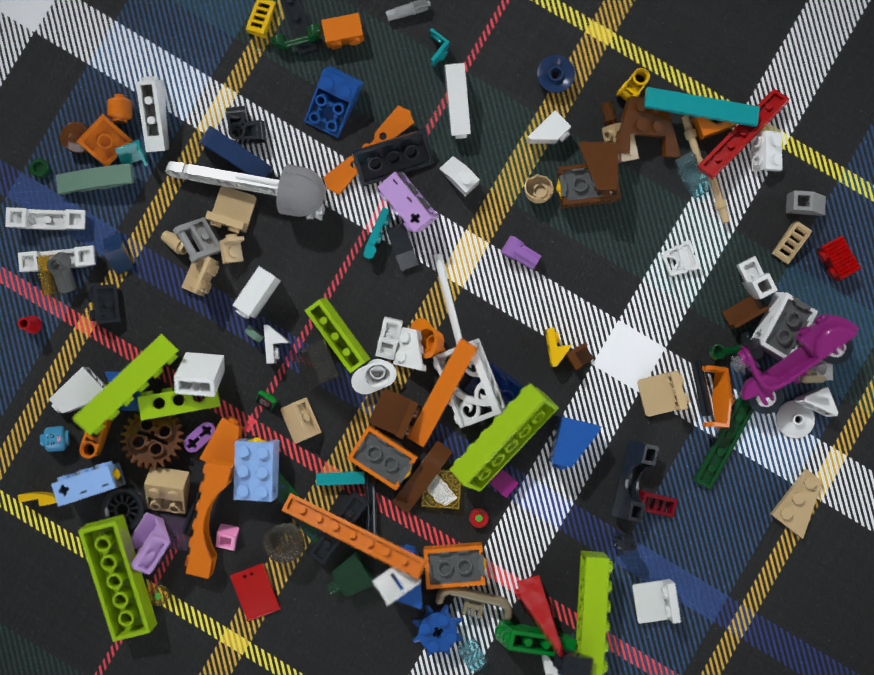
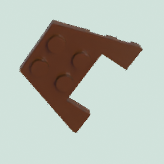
M628 97L621 117L622 123L615 137L617 138L616 142H619V154H630V135L662 138V158H680L681 154L669 112L643 108L645 97Z

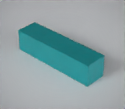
M365 471L316 473V486L365 484Z

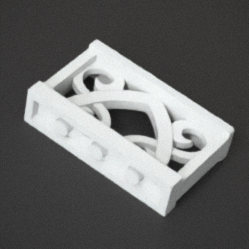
M479 338L469 342L478 347L469 364L470 368L474 364L476 371L472 372L469 368L466 370L468 375L479 377L481 380L475 388L474 397L463 392L458 384L448 403L454 411V420L460 428L502 414L506 409ZM455 348L433 356V365L439 372V375H441L446 366V359L452 355ZM480 389H484L486 395L480 394L481 398H479ZM473 405H476L475 415L473 417H468L465 413L464 407L467 406L469 408V412H471L473 410ZM481 406H491V412L480 415Z

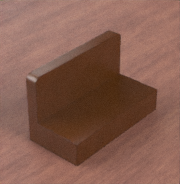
M749 296L721 312V315L729 329H734L764 313L769 308L768 306L763 307L759 299Z

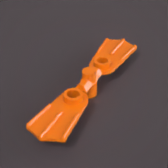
M397 106L375 132V140L370 144H364L362 148L396 138L414 124L410 110ZM382 134L387 135L385 140L380 139ZM353 155L323 177L328 190L340 195L358 174L356 167L353 168L351 166L352 162H354Z

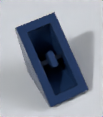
M122 233L103 239L104 256L116 275L135 268Z

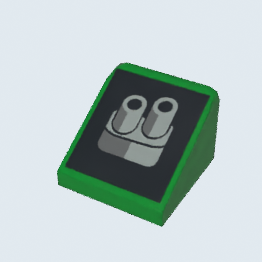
M260 390L255 400L257 404L269 412L278 403V399L265 390Z

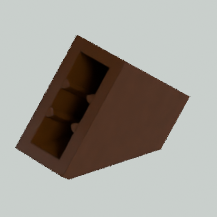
M579 142L580 152L597 192H601V195H613V192H617L619 142Z

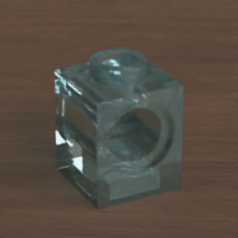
M475 637L458 646V652L469 672L473 670L479 671L487 663L486 656Z

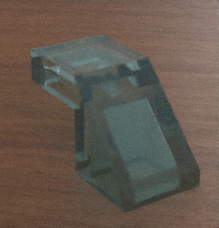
M691 151L675 160L679 176L693 199L711 190L707 175L698 170L696 154Z

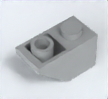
M795 190L787 194L786 213L825 216L826 196L816 192Z

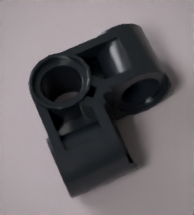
M246 106L226 107L228 133L233 141L238 144H260L267 141L265 121L253 120L247 122ZM238 130H242V131H243V133H242L241 136H239V137H235V136H234V134H235L236 131H238Z

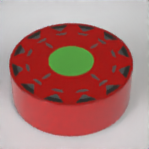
M482 508L473 509L469 515L470 523L476 528L484 527L488 523L487 512Z

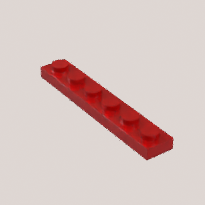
M773 89L757 105L760 106L758 125L752 127L738 124L698 165V170L713 180L789 103V97Z

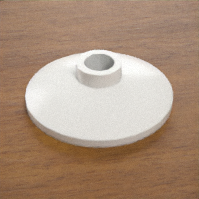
M791 400L779 408L776 414V423L778 429L785 436L802 438L813 429L815 416L813 410ZM797 416H799L801 419L799 423H796L795 418Z

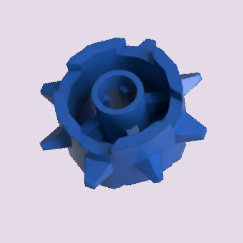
M447 604L442 609H431L429 605H426V613L422 616V619H413L412 621L419 628L418 635L413 639V642H421L427 649L428 656L432 653L443 651L449 655L450 648L455 641H463V637L457 632V625L462 621V618H454L448 612ZM435 627L442 628L441 633H435Z

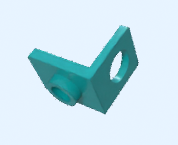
M431 28L430 37L442 45L431 58V65L434 67L439 60L443 61L447 56L450 41Z
M140 140L115 148L122 164H131L142 160L144 165L148 166L147 155Z

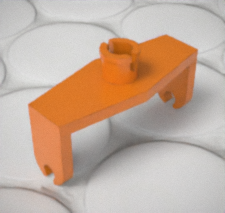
M702 366V371L714 373L712 404L715 422H703V427L729 428L731 407L735 399H732L735 396L731 390L729 369L719 366Z

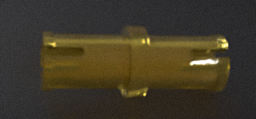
M49 255L37 256L39 270L37 276L41 281L42 295L54 294L53 274L47 269Z

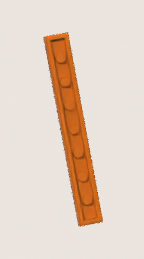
M292 493L288 496L281 510L416 579H419L427 563V560Z

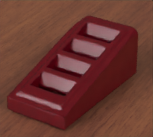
M639 490L640 497L646 504L644 512L674 518L678 499ZM653 498L652 506H651V508H649V507H650V503H651V499ZM661 499L659 510H657L659 500ZM669 501L667 512H665L666 502Z

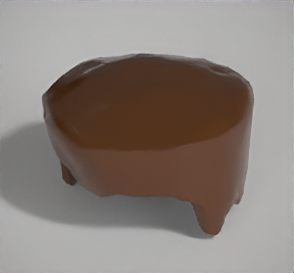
M80 121L69 122L63 127L60 134L62 146L74 153L85 152L86 150L76 141L89 127Z

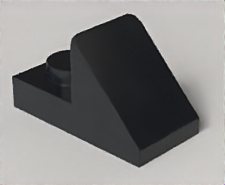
M562 646L563 656L559 657L555 652L553 667L561 669V675H591L593 657Z

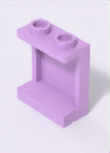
M146 512L131 535L133 546L138 551L131 566L133 569L151 574L170 544V539L163 518Z

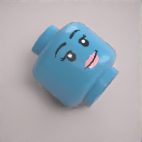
M63 426L47 427L44 430V434H40V445L44 446L48 452L64 451L70 445V432Z

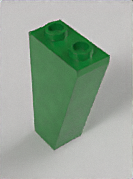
M499 619V623L495 628V639L508 650L554 657L555 650L538 627ZM557 632L561 646L575 651L577 640L569 634Z

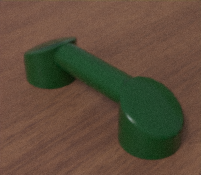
M319 24L309 25L306 28L307 35L286 40V36L283 34H276L271 37V43L274 47L282 50L309 42L312 43L321 37L322 27Z
M740 342L737 346L726 348L721 344H715L710 346L709 355L712 360L716 361L724 358L725 355L738 353L740 351L739 347L743 346V344Z

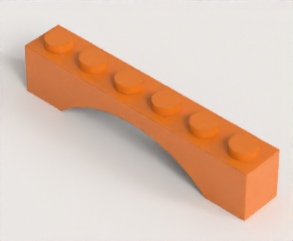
M212 458L206 462L203 468L205 477L199 488L201 498L196 504L195 510L198 513L197 518L194 519L192 524L194 534L189 540L188 547L191 549L190 554L187 555L185 560V566H187L186 574L209 579L214 573L218 555L210 537L209 519L211 509L219 493L232 482L234 475V462Z

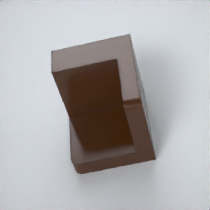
M587 342L566 353L565 356L573 370H577L582 365L593 360L587 348Z

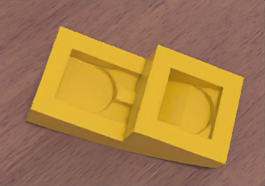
M29 492L18 495L19 503L38 499L39 506L57 503L54 493Z

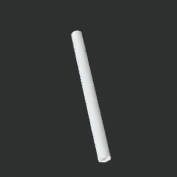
M441 253L433 256L457 345L458 341L462 338Z

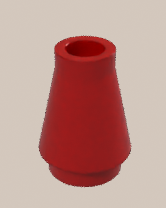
M30 315L19 319L18 326L28 334H35L40 331L42 323L37 316Z

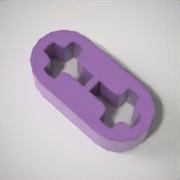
M204 422L199 425L184 440L185 449L188 452L200 450L209 442L217 428L216 425L212 422ZM204 426L212 428L210 430L211 435H201L205 431ZM190 439H200L196 442L197 447L189 446L191 444V442L189 441Z

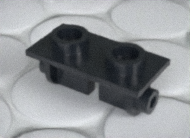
M615 530L616 536L612 538L613 547H616V550L622 556H625L624 551H634L637 548V542L629 535H622L619 531Z

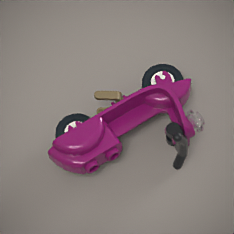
M821 314L814 319L813 324L809 327L805 326L797 332L798 335L795 338L801 346L764 372L759 369L756 360L761 359L763 356V351L757 347L761 340L757 337L750 339L749 330H743L741 334L743 346L739 347L740 351L736 357H731L732 362L730 363L736 372L741 371L744 373V370L747 368L751 375L743 384L740 397L743 400H747L750 407L758 413L771 414L777 411L783 402L781 387L792 381L797 384L800 382L822 383L825 381V377L817 375V371L809 370L821 360L833 365L841 364L851 357L853 352L852 338L857 335L856 331L859 328L853 322L843 317Z

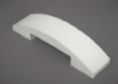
M6 207L5 227L38 230H85L86 210H34Z
M92 245L54 251L18 253L19 272L48 271L47 262L58 252H65L70 256V269L96 265L95 247Z

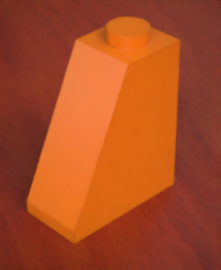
M231 416L228 418L223 417L199 459L208 462L212 458L234 462L235 441L242 438V426L238 424L239 420Z

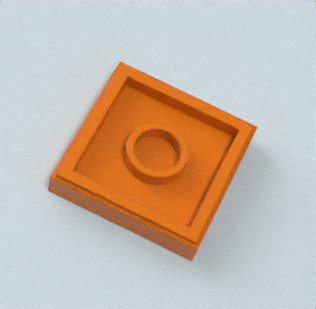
M102 113L76 142L103 166H109L118 157L115 148L129 144L133 140Z

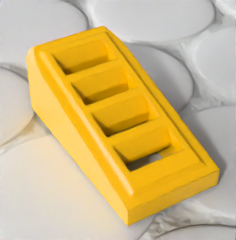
M256 0L246 26L248 34L266 39L276 6L275 1ZM260 4H266L270 7L269 9L260 7ZM258 11L267 12V15L260 14ZM259 17V18H262V19H265V20H264V22H263V21L256 20V18ZM254 25H262V28L255 27Z

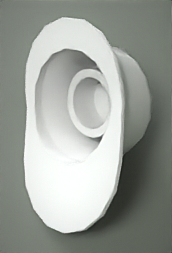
M373 359L367 365L356 370L351 380L352 387L360 394L373 393L391 385L395 381L397 376L396 369L388 361Z

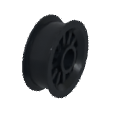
M122 487L111 491L104 498L101 505L103 519L124 514L128 530L137 527L144 514L148 511L146 498L139 490L132 487ZM122 504L128 507L127 514L122 512Z

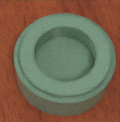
M251 325L245 330V333L257 342H261L265 337L258 329Z

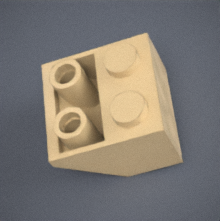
M151 466L144 483L147 509L186 514L190 490L189 472L159 467L155 470Z

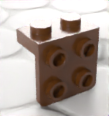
M384 389L369 421L372 425L403 439L404 436H409L413 427L409 424L412 418H417L421 408L417 407L418 402Z

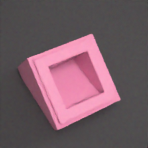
M221 524L217 531L216 547L234 551L239 527Z

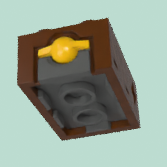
M586 164L558 167L556 171V190L559 193L561 209L614 203L621 199L619 179L617 181V192H613V195H601V192H597Z

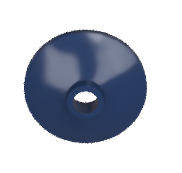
M548 56L538 66V82L542 88L549 92H563L574 81L575 70L573 64L564 56ZM553 73L558 74L557 79H554L552 77Z

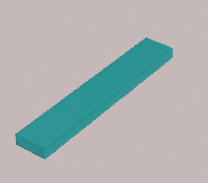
M647 87L643 108L756 127L758 125L760 106Z

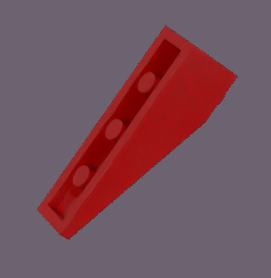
M539 575L517 581L518 588L515 589L517 600H522L523 607L559 657L563 656Z

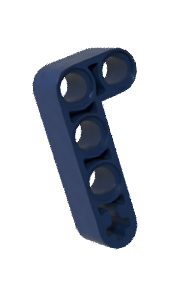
M212 126L207 128L198 142L201 146L216 153L247 175L268 178L273 170V167Z

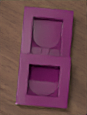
M503 469L489 482L506 498L518 485V482Z

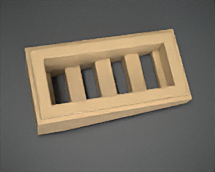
M798 221L792 222L772 252V255L789 264L812 230ZM790 236H793L794 238H796V239L798 240V242H795L794 240H792V239L789 238V237H790ZM787 242L788 244H790V245L793 246L794 248H793V249L789 248L788 246L785 245V243ZM782 248L783 250L788 252L789 255H785L780 251V249Z

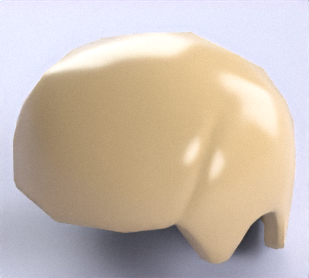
M536 174L526 179L524 190L526 197L531 202L544 203L552 197L554 187L548 177Z

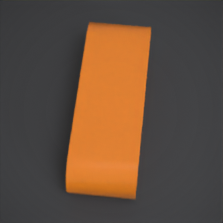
M110 419L103 423L106 427L100 432L99 436L94 433L89 435L85 431L79 449L82 457L89 459L97 457L102 453L112 424ZM90 444L94 447L93 454H90L88 451Z

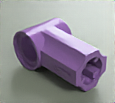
M514 236L508 238L501 250L504 256L513 261L520 262L531 270L535 268L541 258V255L526 247L521 240Z

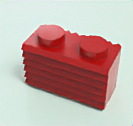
M839 236L817 248L819 260L822 263L825 262L828 268L827 274L835 282L861 269L843 236Z

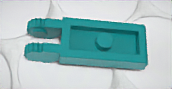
M385 207L382 208L364 249L363 255L368 260L374 257L376 253L375 243H380L384 234L381 232L383 225H388L391 215H388L390 210Z

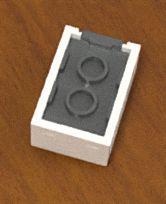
M775 292L768 305L769 310L765 311L751 339L760 338L761 343L757 347L781 361L800 347L799 342L795 338L798 335L797 332L805 326L809 327L818 311L789 293Z

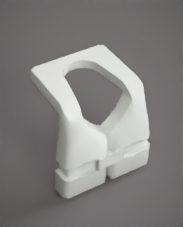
M690 240L682 242L681 245H676L660 254L667 267L669 277L687 273L689 270L693 271L701 267L697 256L694 255L695 251ZM667 258H672L677 261L675 267L672 270L669 266Z

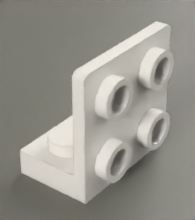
M671 579L632 585L637 622L639 624L668 619L673 624L681 623L676 587Z

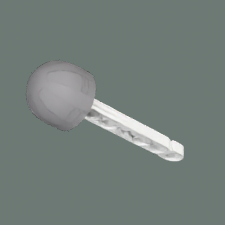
M173 161L168 162L165 171L174 178L277 196L278 212L290 216L303 217L313 214L321 207L325 198V187L320 176L313 170L302 166L287 164L279 180L191 164L185 165L184 163Z

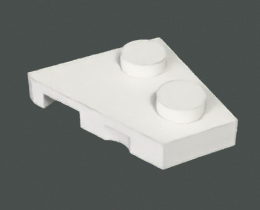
M405 327L401 328L393 364L426 372V365H423L422 361L424 349L421 344V331Z

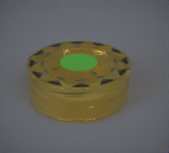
M157 585L149 592L151 603L155 606H161L169 599L168 589L163 585Z

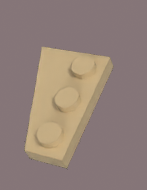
M804 469L770 514L803 539L823 481L808 469Z

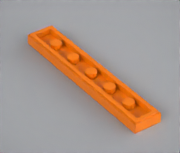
M462 338L458 341L407 438L422 447L427 444L478 347Z

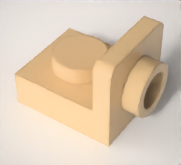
M228 234L226 238L219 241L223 264L243 261L241 242L244 241V236L237 237V234Z

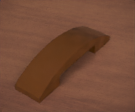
M437 440L392 503L408 513L453 451Z

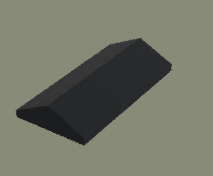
M425 128L352 151L362 187L386 180L393 172L407 173L434 164Z

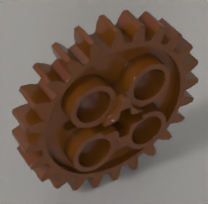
M134 413V420L128 418L130 425L123 426L127 432L121 433L125 437L120 443L126 445L122 448V451L128 452L125 455L126 458H132L131 463L133 464L138 462L137 466L139 468H142L145 464L147 470L150 469L151 465L157 470L158 464L164 468L165 461L172 463V456L178 458L175 452L183 450L179 444H184L185 442L183 439H180V437L185 436V433L180 431L184 428L182 424H178L180 420L178 418L173 419L175 415L141 420V417ZM152 422V427L149 430H144L145 425ZM165 429H170L169 435L162 437V432ZM141 431L151 437L156 436L159 440L168 442L169 444L164 445L157 440H150L146 436L137 434V432ZM139 440H144V444L137 448L136 443ZM156 447H162L159 454H153Z

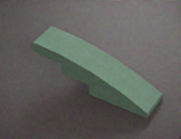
M130 163L111 165L56 175L58 194L64 195L95 189L105 190L134 183L133 166Z

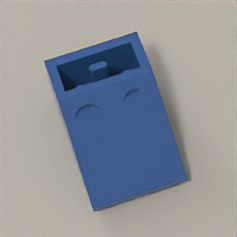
M331 66L323 69L304 122L338 138L359 97L364 82Z

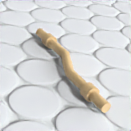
M689 115L681 118L686 131L684 135L686 140L689 141L694 160L699 165L703 158L696 140V131L692 128ZM705 175L710 182L716 201L714 204L716 210H719L722 223L730 222L726 210L727 203L722 197L717 178L715 177L712 180Z

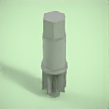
M417 0L385 12L388 21L426 11L428 6H431L430 0Z

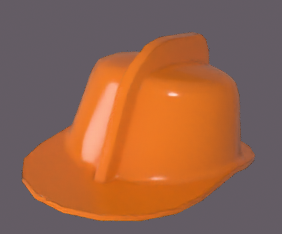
M416 319L410 329L421 331V344L424 349L422 357L429 359L433 355L445 352L443 334L434 329L426 319Z

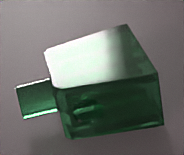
M354 551L332 571L331 575L334 581L327 584L326 587L331 595L341 590L343 595L348 597L375 584L372 582L374 580L373 576L357 551Z

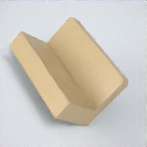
M307 397L280 409L295 444L322 433Z

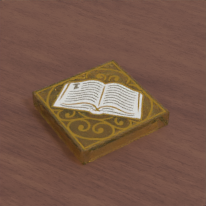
M440 469L423 492L421 507L459 510L461 482L450 470Z

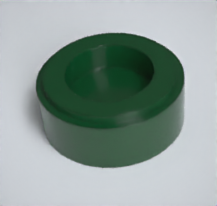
M41 158L34 159L29 166L31 174L37 178H45L51 171L50 164Z

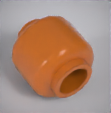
M114 94V97L109 98L107 101V116L114 123H127V120L132 118L133 103L126 98V95Z

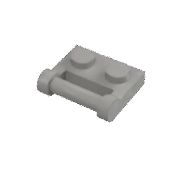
M204 217L179 225L173 229L174 234L180 238L190 255L191 263H196L201 259L207 258V256L209 257L221 252L220 243ZM189 231L200 252H196L185 232Z

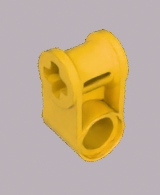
M644 68L636 69L618 90L616 96H620L626 101L630 96H639L650 79L649 72ZM641 75L644 78V82H638L635 76Z

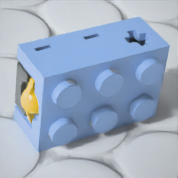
M258 437L236 440L234 500L272 502L278 498L279 440L261 439Z
M112 461L95 465V469L94 467L86 468L76 473L57 478L58 482L51 484L59 507L126 485L120 463L113 464Z

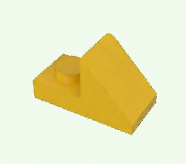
M554 328L545 329L550 365L551 367H556L572 344L557 347V343H560L558 331L555 332Z

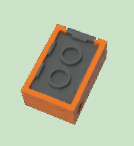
M369 425L347 459L394 490H397L400 483L410 476L411 467L418 456Z
M482 542L424 546V559L427 560L425 565L426 589L485 585L484 570L487 562L482 553Z

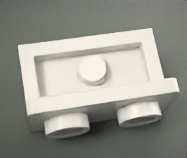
M765 130L759 132L751 140L753 172L761 170L782 171L781 133Z

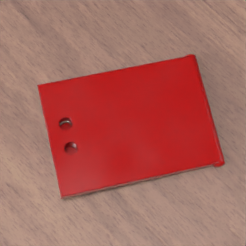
M263 563L230 575L247 622L281 610Z

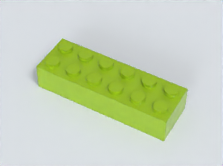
M161 334L72 419L89 435L93 433L97 435L106 427L103 423L107 419L112 421L120 413L118 409L123 404L127 407L135 399L133 395L137 391L141 393L149 386L147 381L151 377L156 379L164 371L162 367L166 363L170 365L177 359L176 353L179 350Z
M532 384L525 386L520 391L519 396L507 405L505 411L495 417L491 426L481 432L477 441L468 446L463 456L455 460L450 471L464 486L480 492L559 407L543 391Z
M124 514L86 524L78 532L113 642L150 633L157 625V621L142 572L133 569L131 566L136 553Z
M581 551L576 625L577 643L575 651L594 658L591 675H603V672H607V661L604 660V654L608 652V640H605L606 633L609 632V620L606 619L607 613H610L608 593H611L612 583L609 581V573H612L613 563L604 552Z

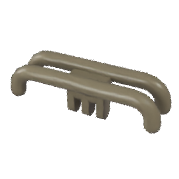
M465 587L440 588L437 591V604H442L447 595L465 598L462 615H466L467 608H471L469 616L473 617L475 610H478L477 618L481 619L484 604L486 603L503 608L505 620L509 621L512 618L511 605L502 596Z

